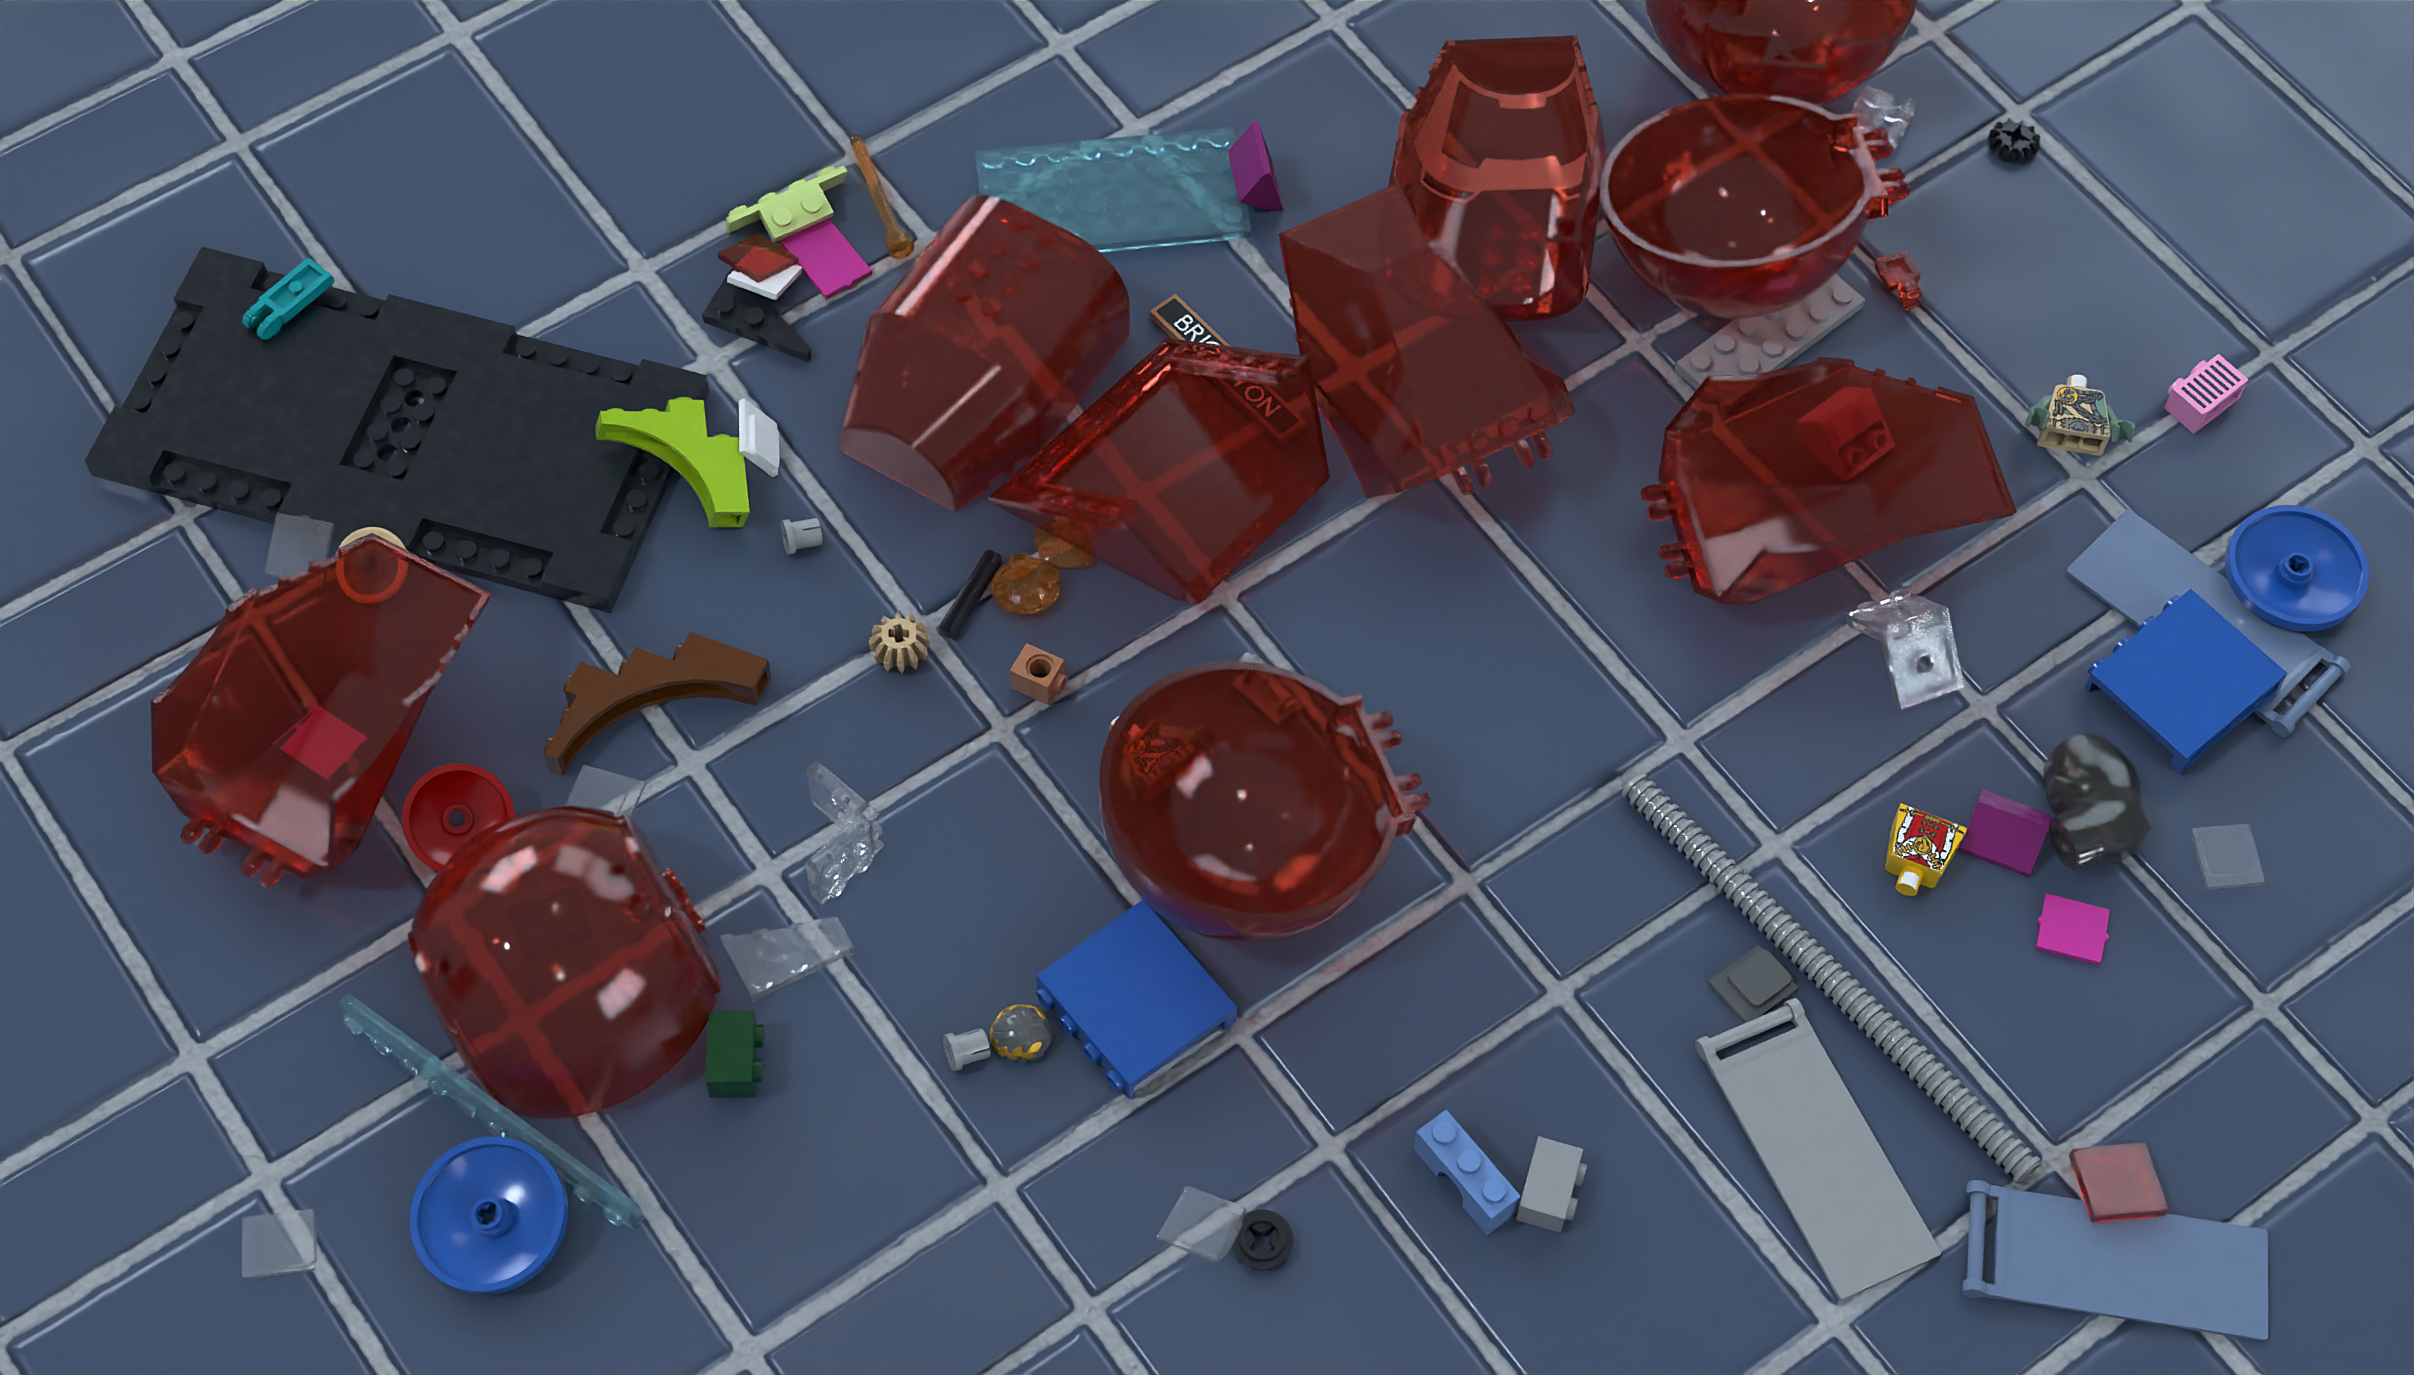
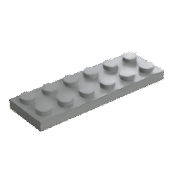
M1816 259L1677 361L1674 370L1722 413L1862 309L1865 299L1822 261Z

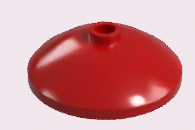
M447 764L424 774L412 786L403 804L402 830L411 851L427 866L449 874L472 873L493 863L507 848L515 826L514 805L505 786L487 770L470 764ZM460 812L464 816L462 825L454 826L451 824L450 816L452 813Z

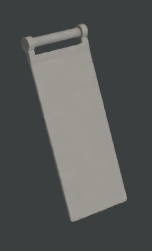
M1797 998L1784 1002V1007L1712 1038L1704 1036L1695 1041L1698 1055L1706 1062L1839 1300H1845L1939 1257L1941 1254L1939 1247L1805 1016L1803 1006ZM1789 1020L1796 1026L1793 1030L1721 1061L1716 1052Z

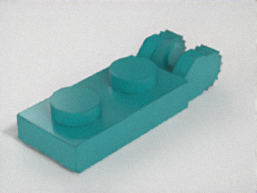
M305 259L258 298L259 301L244 313L242 323L250 329L259 324L257 335L263 340H269V338H272L273 335L280 331L283 323L286 324L335 283L333 275L312 259Z

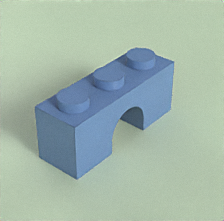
M1447 1110L1416 1131L1413 1147L1415 1152L1437 1177L1443 1173L1450 1177L1462 1195V1207L1486 1235L1517 1213L1521 1196Z

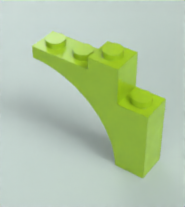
M689 397L669 399L665 412H660L656 409L624 411L619 408L600 411L595 427L596 440H609L629 444L648 451L671 465L686 479L699 497L705 509L709 527H744L750 509L744 455L739 452V437H731L726 434L707 437L704 400H693Z

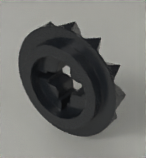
M2009 118L2005 123L1997 122L1994 128L1990 130L1988 145L1993 154L2001 160L2010 163H2024L2037 155L2040 148V135L2035 134L2034 126H2025L2023 119L2015 123ZM2013 135L2019 137V140L2013 147L2011 146V138Z
M1253 1210L1244 1214L1237 1220L1231 1233V1248L1239 1262L1250 1266L1254 1271L1257 1269H1268L1271 1271L1275 1266L1285 1263L1293 1246V1233L1288 1222L1282 1216L1270 1210ZM1271 1232L1268 1243L1271 1249L1260 1246L1252 1251L1255 1244V1238L1252 1233L1263 1237Z

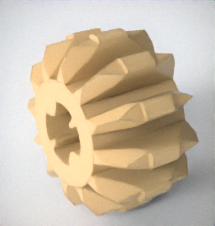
M897 611L894 616L895 619L891 620L883 615L881 619L882 625H873L869 646L876 663H884V668L887 672L894 666H897L898 671L902 674L905 666L909 665L916 670L918 660H926L928 656L927 648L930 646V636L926 633V626L923 621L916 622L912 613L903 619Z

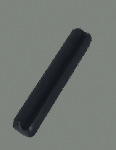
M992 550L984 552L939 625L940 633L943 636H947L950 639L958 636L1002 564V556Z

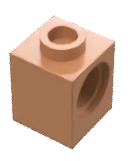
M1028 643L1025 644L1009 670L1011 689L1047 705L1050 704L1055 694L1060 695L1068 680V676L1065 675L1064 659ZM1039 673H1043V674H1046L1047 676L1042 677V678H1038V677H1035L1034 675L1039 674Z

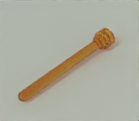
M854 134L850 137V144L888 234L885 245L888 253L894 259L905 258L914 250L911 236L908 232L900 229L863 139L860 135Z

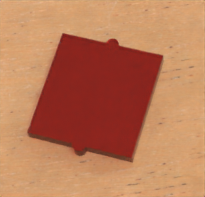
M759 233L718 252V258L735 268V272H741L757 283L798 264L799 259L782 248L781 244H775Z

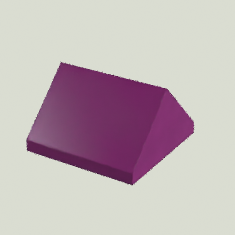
M1259 121L1253 122L1228 150L1239 203L1275 212L1284 211L1267 143Z
M1981 789L1959 851L2029 877L2048 832L2051 815Z

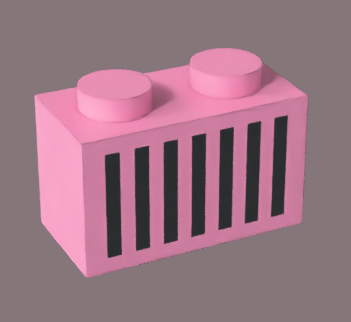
M2217 354L2208 362L2203 360L2198 363L2190 373V376L2185 380L2179 378L2170 386L2167 391L2170 396L2164 409L2195 434L2240 399L2249 379L2221 355Z

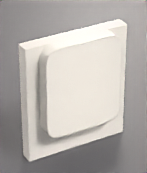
M754 249L728 276L727 282L776 300L802 273V267Z
M745 398L739 400V452L771 477L777 476L779 467V432L777 430V423Z

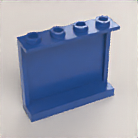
M2189 589L2181 597L2178 595L2173 596L2164 605L2163 612L2156 618L2153 615L2149 616L2139 626L2136 635L2131 639L2126 636L2120 640L2114 647L2113 654L2106 660L2103 657L2096 660L2088 670L2090 675L2085 687L2087 691H2091L2095 686H2098L2173 754L2170 765L2179 774L2183 773L2279 691L2287 675L2284 669L2192 589Z
M1144 900L1138 902L1036 975L1037 991L1035 994L1039 1002L1045 1009L1050 1010L1052 1008L1060 1017L1058 1021L1064 1032L1069 1037L1075 1035L1083 1044L1082 1051L1087 1059L1094 1065L1099 1063L1106 1071L1105 1077L1110 1086L1116 1092L1122 1090L1129 1100L1134 1097L1135 1086L1214 1028L1220 1025L1226 1030L1236 1022L1237 1006Z

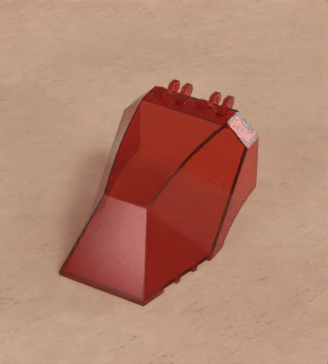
M1400 183L1278 234L1284 273L1287 274L1291 297L1289 304L1293 309L1296 327L1294 335L1295 341L1298 342L1302 367H1300L1301 375L1313 404L1319 408L1347 455L1366 498L1396 494L1451 472L1461 493L1468 496L1472 494L1474 489L1468 472L1463 468L1464 466L1471 464L1479 483L1484 488L1490 486L1493 482L1488 465L1482 458L1513 445L1520 464L1527 469L1535 463L1531 449L1524 440L1530 436L1541 458L1547 460L1552 457V446L1543 431L1561 423L1576 413L1564 380L1479 296Z
M1818 357L1813 362L1770 372L1743 375H1708L1665 428L1658 473L1660 484L1647 485L1641 489L1640 493L1644 502H1652V505L1647 507V517L1657 521L1671 517L1678 538L1676 543L1669 542L1659 547L1658 553L1662 560L1674 561L1665 566L1664 572L1666 577L1681 579L1689 576L1695 593L1719 603L1752 605L1907 538L2009 517L2017 512L1974 396L1937 386L1935 390L1916 385V379L1910 377L1903 381L1886 376L1885 370L1880 368L1873 372L1856 367L1853 360ZM1664 499L1666 500V502L1657 503V502L1662 501V500H1664ZM1684 557V561H1675Z
M370 533L338 548L337 555L322 562L315 559L309 562V568L292 576H288L285 573L278 577V583L261 591L256 587L249 590L225 609V616L199 653L161 693L151 700L152 772L179 811L191 819L182 829L179 837L182 842L188 845L194 843L195 840L202 836L207 827L210 830L200 840L201 842L198 847L201 852L210 855V853H213L214 850L220 847L224 838L251 851L250 855L244 859L240 869L246 877H252L255 873L259 872L266 860L271 862L268 867L266 866L263 869L259 880L261 885L267 888L273 886L274 883L276 884L281 879L285 870L303 880L337 868L358 849L431 691L490 601L491 593L374 533Z

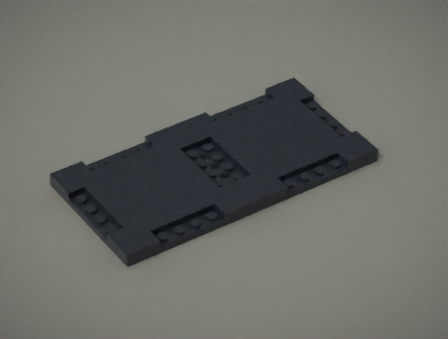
M201 247L173 298L177 307L122 407L114 406L85 459V463L92 476L343 542L351 533L362 528H383L392 532L401 540L411 561L603 612H612L675 469L661 458L641 448L621 442L596 440L595 427L600 411L619 408L624 411L656 409L660 412H665L669 399L674 400L679 397H689L693 400H704L705 402L710 391L707 375L642 359L640 365L518 335L515 326L390 294L385 301L334 287H329L286 324L283 323L280 331L273 335L272 338L263 340L257 335L259 324L250 329L242 323L244 313L250 310L259 301V297L286 275L267 271L264 262ZM420 397L424 399L422 404H418L415 407L407 405L413 398ZM406 424L411 426L409 431H405L402 434L394 432L395 428L400 425ZM387 452L397 453L394 459L389 461L380 460L381 456Z

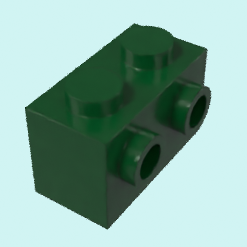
M755 1011L709 1012L705 1078L709 1097H756V1083L763 1082V1060H757V1048L764 1047L765 1031L764 1024L758 1025Z

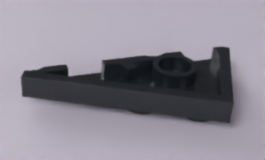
M732 267L702 313L703 322L809 362L811 348L762 295L727 282L728 276L736 269Z

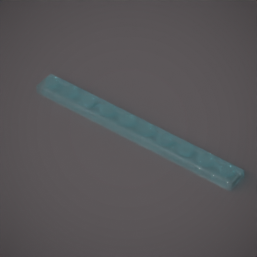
M347 993L338 1003L344 1016L342 1023L356 1035H360L362 1032L371 1038L370 1043L376 1050L385 1056L392 1053L400 1059L399 1065L413 1077H416L418 1074L422 1075L428 1080L427 1085L440 1097L445 1098L448 1094L457 1101V1108L467 1117L474 1119L475 1116H478L486 1122L485 1128L493 1136L516 1139L535 1148L555 1167L562 1181L565 1180L574 1187L573 1192L578 1198L588 1205H591L594 1201L604 1209L602 1213L613 1224L620 1227L624 1223L634 1231L644 1220L639 1204L351 994Z

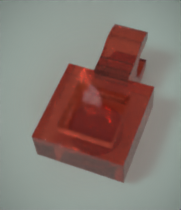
M1907 251L1876 259L1874 268L1888 292L1898 289L1901 304L1906 311L1918 308L1919 303L1916 298L1921 297L1922 292L1917 283H1919L1921 274Z

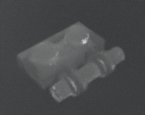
M1864 85L1843 128L1841 138L1871 149L1874 141L1877 140L1883 143L1882 150L1884 152L1892 153L1895 147L1901 144L1905 136L1904 129L1905 126L1911 123L1914 117L1913 110L1916 103L1912 99L1907 98L1904 99L1902 105L1898 107L1893 106L1895 95ZM1884 120L1893 122L1892 126H1883Z

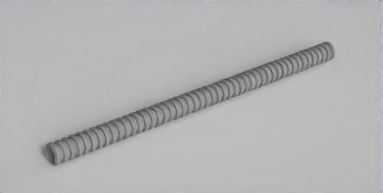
M1645 773L1634 776L1623 788L1622 797L1630 799V805L1632 807L1637 806V811L1640 815L1646 814V821L1654 822L1653 827L1656 830H1662L1661 835L1664 838L1669 837V843L1672 846L1677 845V851L1680 854L1685 853V859L1693 861L1695 869L1701 868L1702 876H1709V882L1712 885L1717 884V890L1720 893L1725 892V898L1728 901L1733 900L1734 907L1736 909L1741 908L1744 917L1750 916V923L1752 925L1758 924V931L1761 933L1766 932V938L1769 941L1774 940V946L1777 949L1782 948L1783 955L1785 957L1790 956L1792 958L1791 963L1793 965L1798 964L1801 973L1807 972L1808 980H1815L1817 982L1816 987L1819 990L1824 989V995L1827 998L1832 997V1003L1835 1006L1840 1005L1842 1007L1841 1012L1843 1014L1848 1013L1850 1015L1849 1020L1852 1023L1857 1021L1859 1023L1858 1029L1860 1031L1866 1030V1037L1868 1039L1874 1038L1876 1040L1875 1045L1877 1047L1882 1046L1884 1048L1883 1053L1886 1056L1891 1055L1892 1062L1894 1064L1899 1063L1901 1065L1900 1070L1903 1073L1908 1072L1911 1081L1917 1080V1087L1919 1089L1925 1088L1927 1090L1926 1096L1929 1098L1934 1097V1103L1937 1106L1942 1105L1944 1107L1943 1112L1946 1115L1951 1114L1953 1116L1952 1121L1954 1123L1959 1122L1961 1124L1960 1129L1963 1132L1968 1130L1970 1132L1969 1138L1971 1140L1977 1139L1979 1141L1978 1147L1980 1149L1986 1148L1988 1150L1987 1155L1989 1157L1994 1156L1996 1158L1995 1163L1998 1166L2003 1165L2005 1167L2004 1172L2007 1175L2012 1174L2015 1183L2026 1180L2038 1168L2041 1159L2038 1156L2033 1157L2031 1155L2032 1150L2029 1147L2024 1149L2022 1147L2023 1141L2021 1139L2015 1140L2013 1138L2014 1133L2011 1130L2006 1131L2004 1129L2005 1124L2003 1122L1998 1123L1996 1121L1997 1116L1994 1113H1987L1988 1107L1985 1104L1980 1106L1978 1104L1979 1098L1977 1096L1971 1097L1969 1095L1970 1090L1968 1088L1963 1089L1961 1087L1962 1082L1959 1079L1954 1080L1951 1071L1945 1072L1943 1070L1944 1064L1942 1062L1936 1063V1056L1933 1054L1928 1055L1926 1053L1927 1048L1924 1045L1919 1046V1040L1916 1037L1911 1038L1908 1029L1902 1030L1900 1028L1902 1023L1899 1020L1894 1022L1892 1020L1893 1015L1890 1012L1885 1013V1007L1882 1004L1877 1005L1875 1003L1876 998L1874 996L1869 997L1867 995L1868 990L1865 987L1860 989L1858 987L1859 981L1857 979L1851 980V974L1848 971L1843 972V966L1840 963L1835 964L1833 962L1834 957L1832 955L1827 956L1824 947L1818 948L1817 940H1810L1808 938L1809 933L1806 930L1801 931V925L1798 922L1793 923V917L1790 914L1785 915V910L1782 906L1776 907V900L1773 898L1768 899V893L1765 890L1760 891V885L1757 882L1752 883V877L1749 874L1744 875L1742 867H1735V860L1727 859L1728 854L1725 851L1720 852L1719 845L1717 843L1712 844L1711 837L1709 835L1704 836V831L1701 827L1695 828V821L1692 819L1687 820V814L1679 812V806L1677 804L1672 805L1671 798L1669 796L1664 797V792L1661 788L1655 789V782L1647 781L1648 776Z

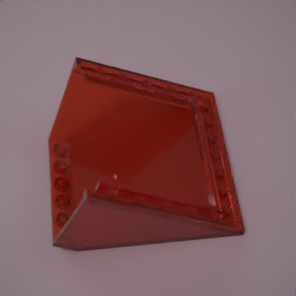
M1166 338L988 498L992 504L1175 600L1199 604L1206 600L1222 581L1228 579L1245 559L1251 557L1254 551L1267 538L1273 536L1276 530L1288 518L1295 515L1298 509L1310 497L1317 494L1319 488L1330 479L1309 358L1307 356Z

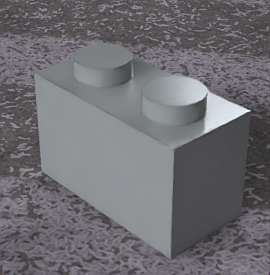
M1538 1136L1516 1216L1517 1221L1561 1233L1564 1220L1572 1222L1578 1199L1571 1197L1573 1186H1582L1587 1164L1580 1163L1583 1149Z

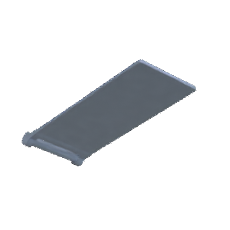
M2127 509L2066 569V574L2137 627L2149 616L2153 615L2156 618L2163 612L2164 605L2173 596L2178 595L2181 597L2189 589H2192L2287 672L2280 690L2254 711L2257 716L2271 725L2272 730L2280 737H2288L2295 730V723L2338 678H2344L2351 671V665L2345 658L2334 656L2300 631L2278 627L2252 613L2238 599L2225 577L2130 509ZM2320 662L2327 667V670L2284 715H2279L2274 711Z
M1973 1180L1967 1183L1966 1196L1970 1198L1967 1279L1963 1281L1962 1294L1969 1298L1985 1297L2257 1341H2265L2268 1338L2267 1230L1990 1185L1988 1182ZM1986 1199L1996 1200L1993 1284L1983 1281Z

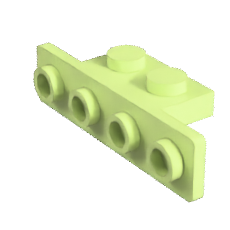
M831 166L820 171L817 177L806 182L805 179H801L792 183L785 192L778 195L772 192L761 197L758 200V204L748 208L746 205L739 206L728 214L725 229L727 233H731L761 219L773 243L831 218L834 212L823 191L845 182L848 171L845 166L837 169Z

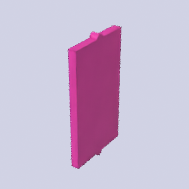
M829 218L778 241L796 264L802 267L804 274L826 300L845 289L851 290L852 285L872 275V270Z

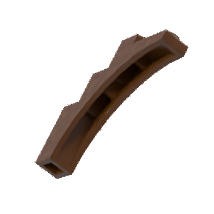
M689 632L685 642L679 643L676 647L673 660L635 647L630 657H626L622 661L618 675L580 662L575 672H571L564 682L563 691L569 706L562 713L560 727L555 736H550L544 747V756L549 771L563 776L576 756L599 733L618 720L645 707L676 699L697 697L731 699L757 706L771 679L768 659Z

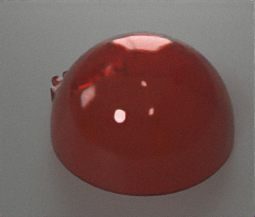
M1732 94L1699 99L1670 108L1649 118L1629 132L1615 146L1604 164L1600 177V198L1608 231L1618 252L1633 273L1652 291L1676 306L1700 315L1724 319L1755 318L1776 313L1802 302L1817 292L1847 262L1861 239L1867 220L1888 216V203L1905 199L1911 190L1907 182L1904 181L1905 175L1901 168L1893 167L1891 169L1884 168L1879 170L1875 168L1873 161L1888 158L1894 150L1890 141L1887 140L1889 136L1884 127L1876 126L1875 128L1860 129L1857 123L1856 112L1837 116L1822 107L1805 101L1765 94Z
M1245 661L1214 662L1188 667L1156 681L1139 693L1122 711L1107 737L1102 752L1098 778V802L1102 828L1111 854L1128 883L1147 904L1172 923L1207 938L1233 943H1264L1298 936L1319 927L1339 915L1371 884L1385 862L1395 837L1411 833L1417 819L1414 812L1427 808L1432 802L1428 793L1425 792L1405 796L1402 794L1415 790L1423 783L1419 773L1415 772L1395 777L1383 751L1399 746L1403 741L1402 736L1397 730L1375 734L1376 731L1387 729V727H1390L1395 722L1391 712L1383 711L1382 713L1366 715L1362 706L1363 698L1361 694L1341 698L1322 684L1301 674L1268 664Z

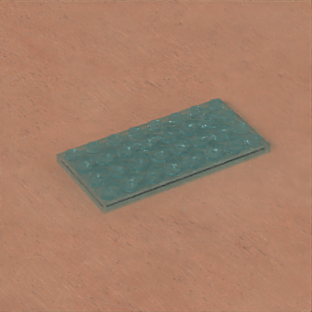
M1233 127L975 151L988 263L1251 238L1247 204L1239 203L1228 150L1236 142Z

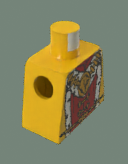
M1900 803L1891 826L1885 865L1887 872L1899 876L1895 886L1896 890L1906 896H1915L1920 884L1934 888L1958 850L1967 828Z

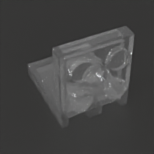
M1898 590L1890 593L1887 599L1879 602L1867 601L1859 604L1856 610L1845 613L1848 627L1881 641L1895 707L1903 710L1964 687L1947 607L1930 601L1926 597L1915 595L1909 592V590ZM1927 655L1929 665L1925 671L1918 673L1917 662L1921 657Z
M816 760L806 769L812 804L841 828L829 842L805 863L811 896L823 905L830 897H837L845 889L847 881L856 873L860 874L870 866L873 857L884 848V843L878 839L883 834L882 827L875 822L880 817V813Z

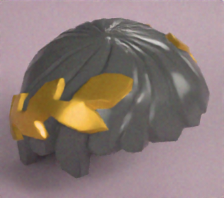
M1027 1004L1011 1005L1005 1008L996 1017L990 1028V1043L998 1056L1001 1058L1007 1057V1059L1012 1061L1018 1060V1063L1025 1064L1027 1060L1034 1061L1036 1058L1042 1057L1053 1040L1051 1023L1043 1011Z

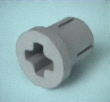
M818 518L791 522L789 519L781 520L782 539L787 555L795 554L798 549L822 545L821 528H819Z
M982 1028L958 1035L953 1033L943 1035L945 1054L953 1071L961 1070L965 1064L990 1057L988 1039Z

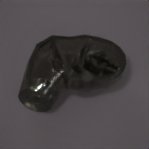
M2078 733L2063 739L2050 752L2043 768L2046 800L2051 811L2056 815L2049 822V832L2052 846L2058 857L2066 867L2073 870L2106 867L2132 857L2151 829L2146 809L2141 800L2140 780L2134 765L2120 749L2095 733Z

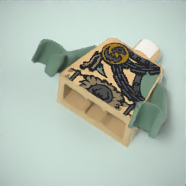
M2082 375L2068 377L2067 385H2056L2052 395H2044L2030 408L2025 422V426L2029 427L2031 424L2041 428L2037 446L2102 456L2110 436L2112 437V442H2118V439H2126L2128 442H2132L2135 429L2133 422L2118 419L2111 406L2106 404L2105 394L2102 391L2087 389V378Z

